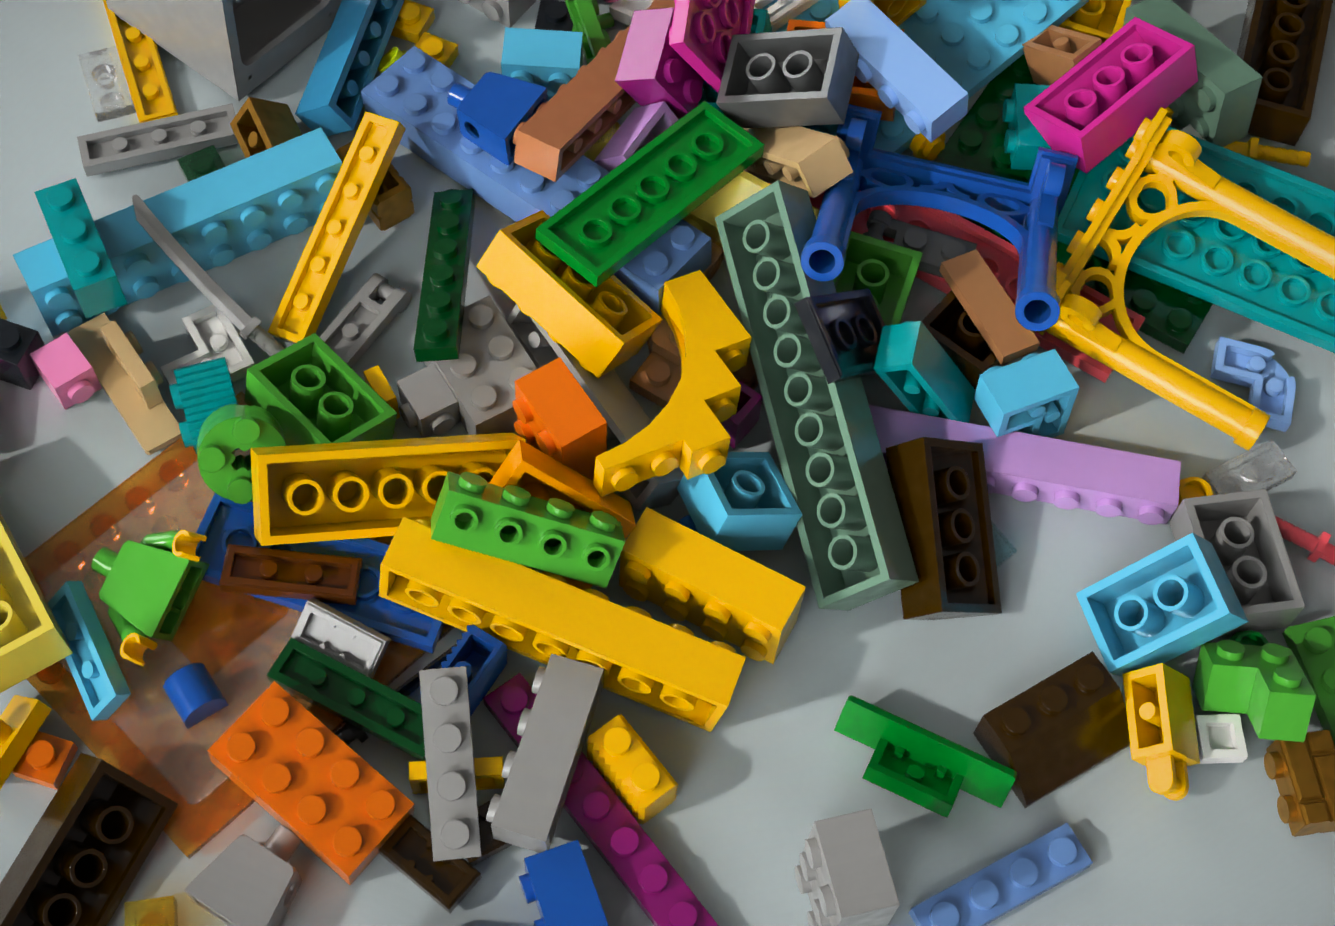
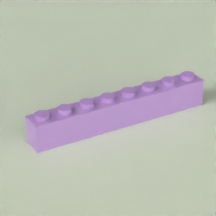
M869 405L887 471L886 448L914 439L930 437L983 443L988 494L1008 495L1022 502L1035 500L1052 503L1056 507L1066 510L1075 508L1090 510L1104 517L1123 516L1134 518L1147 525L1167 524L1178 507L1181 461L1016 431L997 437L989 426Z

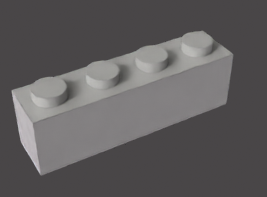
M552 653L547 667L539 666L532 685V693L537 694L532 710L524 708L517 728V735L522 736L517 752L512 750L508 752L503 766L502 777L507 779L502 795L496 793L493 795L488 808L486 821L491 822L493 839L538 853L549 850L604 686L603 668Z

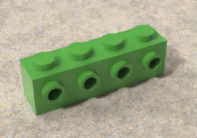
M447 472L431 516V539L602 588H607L625 544L621 522L606 512L593 511L589 513L578 510L565 500L559 498L544 500L531 496L527 490L518 486L507 485L504 488L487 483L483 477L470 472H463L460 475Z

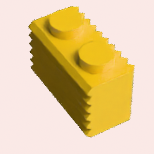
M622 714L615 716L588 736V760L593 761V766L598 768L599 774L604 775L606 782H610V788L615 789L617 796H621V802L626 803L628 810H632V816L638 817L637 822L639 824H645L676 800L678 783Z

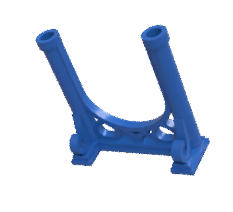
M848 104L845 123L838 124L836 136L843 140L849 150L850 156L847 159L853 172L824 193L812 236L806 242L801 255V267L805 274L817 281H830L842 272L853 221L857 214L863 210L882 205H912L938 209L988 226L1003 235L1015 246L1019 254L1015 304L1016 319L1024 328L1031 331H1043L1052 327L1060 315V299L1056 293L1058 217L1067 198L1078 162V155L1039 147L1029 183L876 149L874 144L882 111Z

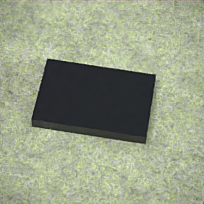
M869 289L805 297L794 303L828 384L877 373L874 370V364L882 328L885 324Z

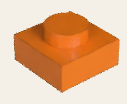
M38 731L12 773L15 777L58 790L78 747L72 741Z

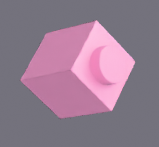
M67 332L29 354L40 376L65 410L75 404L87 401L95 392L102 389L93 367Z

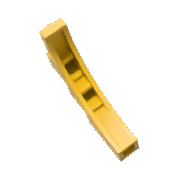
M701 270L664 282L660 311L674 333L681 357V379L668 404L648 426L625 443L596 456L593 485L601 497L616 491H626L635 484L655 476H665L678 467L688 480L701 474L714 473L726 465L731 437L720 422L727 420L737 412L741 385L732 372L746 366L752 337Z

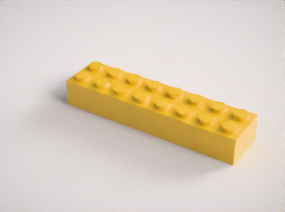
M403 516L380 565V597L467 632V625L473 624L502 641L507 646V649L545 665L548 664L552 653L603 668L604 689L708 732L713 730L727 709L746 657L737 654L735 648L727 643L712 641L710 643L694 636V633L683 625L675 623L666 625L652 619V616L644 609L635 606H627L625 608L610 602L609 598L598 590L589 588L581 590L569 585L560 575L546 571L540 573L521 564L431 539V522L424 519L413 521Z

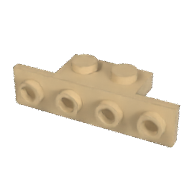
M104 312L69 331L70 338L93 367L99 383L147 455H152L182 438L179 423L165 404L158 385L163 383V379L151 360L143 363L139 357L143 350L131 330L123 333L115 320L110 321Z

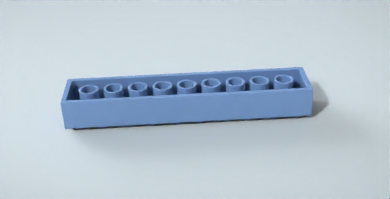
M413 46L361 90L365 112L398 121L406 128L400 141L401 145L466 189H473L475 195L515 222L541 210L550 217L610 173L584 155L556 182L514 163V160L509 166L502 163L461 134L457 108L449 105L447 102L448 93L455 83H461L469 88H473L475 84L416 46ZM682 219L614 273V275L654 312L661 315L664 282L698 270L704 272L711 265V237Z

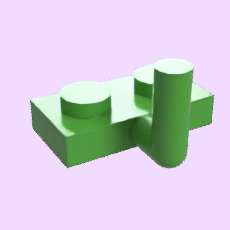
M565 0L573 22L572 32H583V53L587 64H589L602 47L606 48L611 43L605 29L614 26V19L610 12L599 15L597 0Z

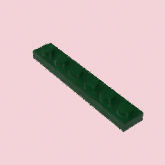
M448 189L434 192L413 349L416 362L459 359L476 202L473 189Z

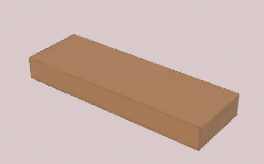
M977 249L941 262L939 272L1001 365L1037 351L1040 344L1033 331L1024 328L1017 321L1014 303Z

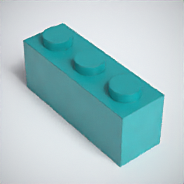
M74 178L34 192L86 319L128 304L77 179Z
M906 321L902 324L883 326L874 370L905 407L912 413L969 423L975 389L922 321Z

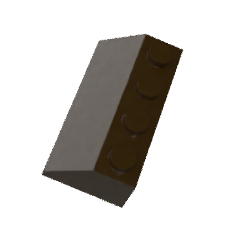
M921 437L886 448L889 478L919 582L900 589L903 619L942 620L1002 614L983 443Z
M81 752L0 883V926H107L177 808L178 803L102 759Z

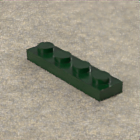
M292 637L289 639L266 675L270 682L273 683L275 681L283 689L413 757L426 761L422 705Z

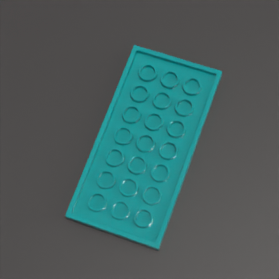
M1170 126L1168 128V130H1178ZM1134 135L1087 174L1079 170L1058 217L1059 242L1069 245L1078 229L1084 233L1087 231L1092 222L1088 221L1086 217L1097 198L1103 201L1106 200L1111 190L1105 187L1117 166L1125 169L1131 160L1125 157V154L1134 140ZM1191 135L1202 147V153L1198 159L1216 173L1335 237L1334 190ZM1143 172L1141 177L1148 175V173ZM1155 188L1143 190L1137 198V203L1144 212L1152 214L1165 210V197L1162 192ZM1177 190L1178 204L1197 201ZM1126 204L1122 206L1109 228L1125 230L1135 223L1126 212ZM1191 217L1174 221L1161 227L1145 239L1129 262L1128 270L1335 353V280L1233 224L1210 217ZM1125 244V245H1120V246H1121V254H1122V252L1124 251V249H1125V247H1126L1127 244ZM1098 245L1093 255L1109 261L1106 251Z

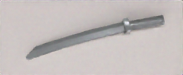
M133 195L132 202L136 220L206 298L241 331L239 336L245 341L247 338H250L263 351H266L269 356L285 349L274 337L265 332L266 330L260 326L262 321L258 317L252 318L202 269L169 233L138 195Z

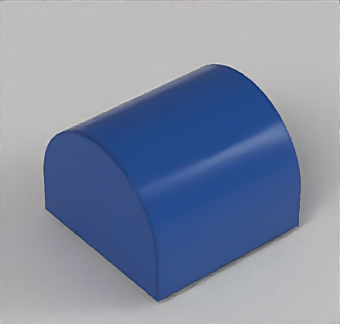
M193 663L182 667L174 672L163 685L165 693L187 729L228 706L226 699L203 663Z

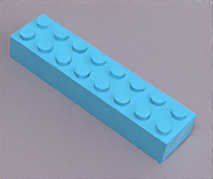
M320 127L148 198L143 202L204 271H207L217 266L227 265L235 258L254 250H262L270 243L289 235L299 234L306 228L315 225L342 166V161ZM133 205L94 221L128 304L140 299L150 298L157 292L177 283L189 281L187 276L173 263L136 220ZM53 238L13 254L53 337L63 332H69L73 328L98 316L95 315L86 319ZM128 304L106 311L105 314L110 315Z

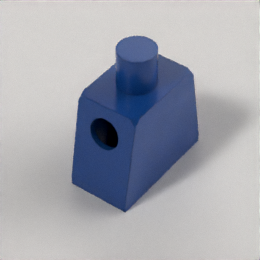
M488 72L481 77L473 88H469L461 83H455L448 93L447 102L449 105L457 108L461 134L509 166L514 160L516 145L513 144V135L516 128L521 122L529 120L543 102H548L547 88L544 86Z

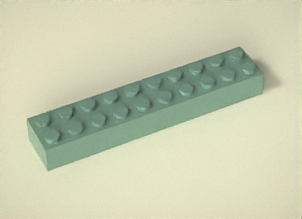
M777 180L715 217L743 326L752 337L749 349L784 480L802 512V516L797 523V529L819 609L849 611L919 582L861 377L828 384L794 303L805 297L837 292L833 280H814L807 276L801 267L803 248L811 238L816 223L808 191Z

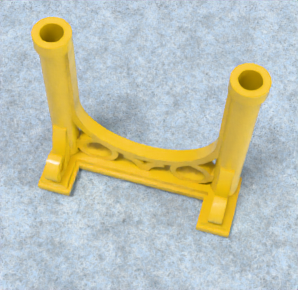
M1161 107L1153 120L1145 117L1133 137V142L1125 154V157L1131 160L1125 169L1117 166L1105 187L1111 190L1106 200L1103 201L1097 198L1086 217L1092 223L1085 233L1078 229L1066 249L1067 252L1072 254L1066 265L1060 262L1057 263L1056 293L1060 299V315L1057 322L1049 329L1033 331V333L1038 332L1043 335L1045 331L1233 437V443L1249 451L1265 428L1270 415L1164 356L1143 341L1132 326L1125 307L1124 282L1129 262L1143 241L1161 227L1185 218L1210 217L1237 226L1335 280V237L1216 173L1198 159L1202 153V147L1195 138L1179 130H1168L1173 119L1167 117L1168 110ZM1143 172L1148 173V175L1141 177ZM1155 188L1162 192L1165 197V210L1152 214L1144 212L1140 209L1137 198L1143 190ZM1177 190L1197 201L1178 204ZM1126 204V212L1135 223L1125 230L1109 228L1122 206ZM1125 244H1127L1126 247H1125V249H1124V251H1123L1122 254H1121V246H1120V245H1125ZM1098 245L1101 246L1109 258L1108 268L1091 267L1084 270ZM1097 280L1105 284L1109 290L1110 301L1097 307L1090 300L1080 296V291L1086 282ZM1112 314L1119 334L1108 329L1099 320Z

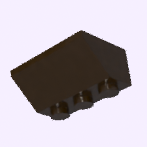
M1093 651L984 714L973 732L991 760L1017 772L1016 780L1011 789L1024 808L1029 807L1130 746L1126 707L1120 687Z

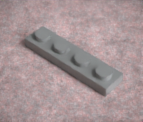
M233 103L78 136L77 140L86 176L239 144L230 125L236 116Z
M467 667L419 670L433 861L482 857Z

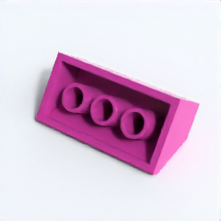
M1134 17L1024 106V113L1052 150L1078 155L1076 168L1087 174L1132 137L1145 117L1152 120L1161 107L1167 108L1198 82L1195 45Z

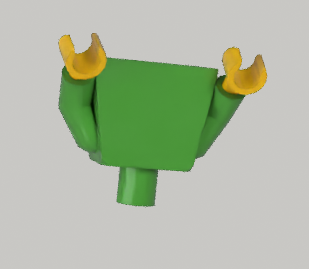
M188 530L147 534L140 543L127 540L123 543L119 553L107 547L101 548L92 560L91 568L94 572L106 577L100 589L99 598L109 606L108 616L122 640L120 648L122 658L143 667L145 665L143 661L145 650L147 648L155 650L158 646L155 641L148 639L147 636L167 641L173 640L210 565L205 561H201V557L196 556L198 543L200 541L206 542L207 537L205 535Z

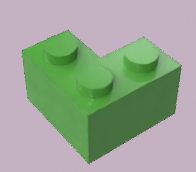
M1233 640L1206 642L1201 645L1192 688L1202 710L1247 714L1258 739L1305 741L1316 694L1291 648L1275 643H1267L1263 646L1243 645Z

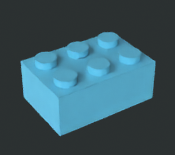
M1194 533L1076 593L1109 673L1123 677L1122 673L1165 663L1249 622L1212 543Z

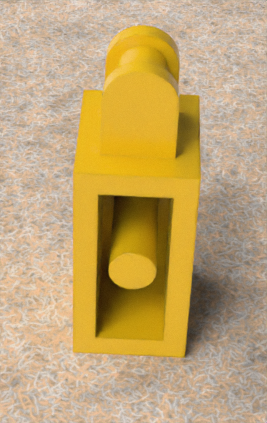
M1164 663L1122 673L1131 758L1146 766L1148 784L1153 792L1164 795L1170 800L1179 801L1189 791L1187 766L1200 763L1190 679Z

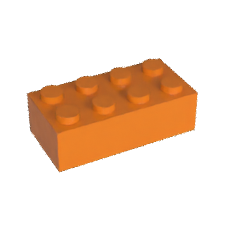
M275 681L207 750L212 763L281 825L299 837L309 850L349 885L354 882L379 854L380 847L410 814L414 815L415 804Z

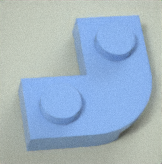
M1220 336L1215 344L1210 378L1249 387L1248 403L1270 415L1265 427L1286 432L1292 421L1296 391L1295 377H1289L1285 369L1272 358L1275 352L1261 346Z

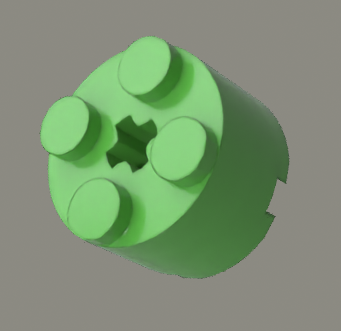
M230 404L211 413L203 422L197 440L198 467L207 486L216 494L234 503L246 504L253 501L251 451L247 456L241 454L235 456L234 450L240 448L245 452L250 448L287 446L280 423L266 409L255 405Z

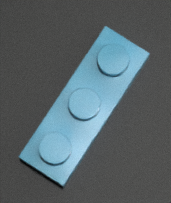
M66 581L50 599L48 605L73 654L65 657L91 720H108L131 695V692L82 581Z

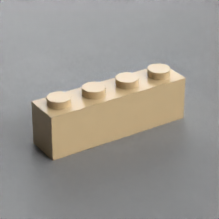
M801 126L743 128L765 144L763 156L744 170L763 181L772 184L779 180L807 190L809 196L815 198L853 172L847 159L850 156L849 150L843 140L837 136Z

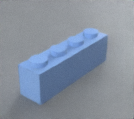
M850 0L825 20V28L843 27L858 51L859 59L855 76L863 83L869 82L877 90L879 98L888 108L892 109L895 107L904 116L907 126L915 134L921 133L930 142H933L967 114L968 92L870 0Z

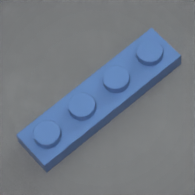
M1065 823L912 907L908 913L916 926H985L1089 868L1093 861L1069 824Z

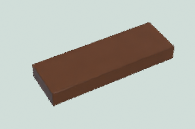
M228 544L219 585L221 591L305 600L315 598L321 602L356 605L363 563L361 558Z

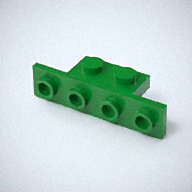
M852 695L848 697L834 729L838 733L875 749L862 777L863 779L946 818L954 805L959 789L1001 808L1017 777V772L1011 768Z

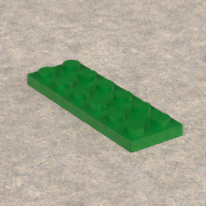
M703 101L538 226L535 239L597 288L762 157L765 144L712 105Z

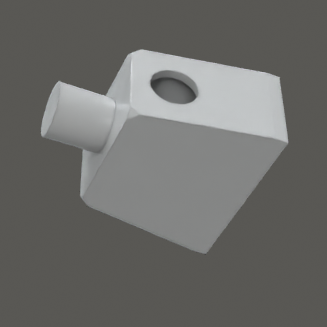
M281 825L276 828L264 846L247 835L242 834L209 864L184 891L193 903L227 926H280L302 882L297 869L287 863L302 841L294 833Z

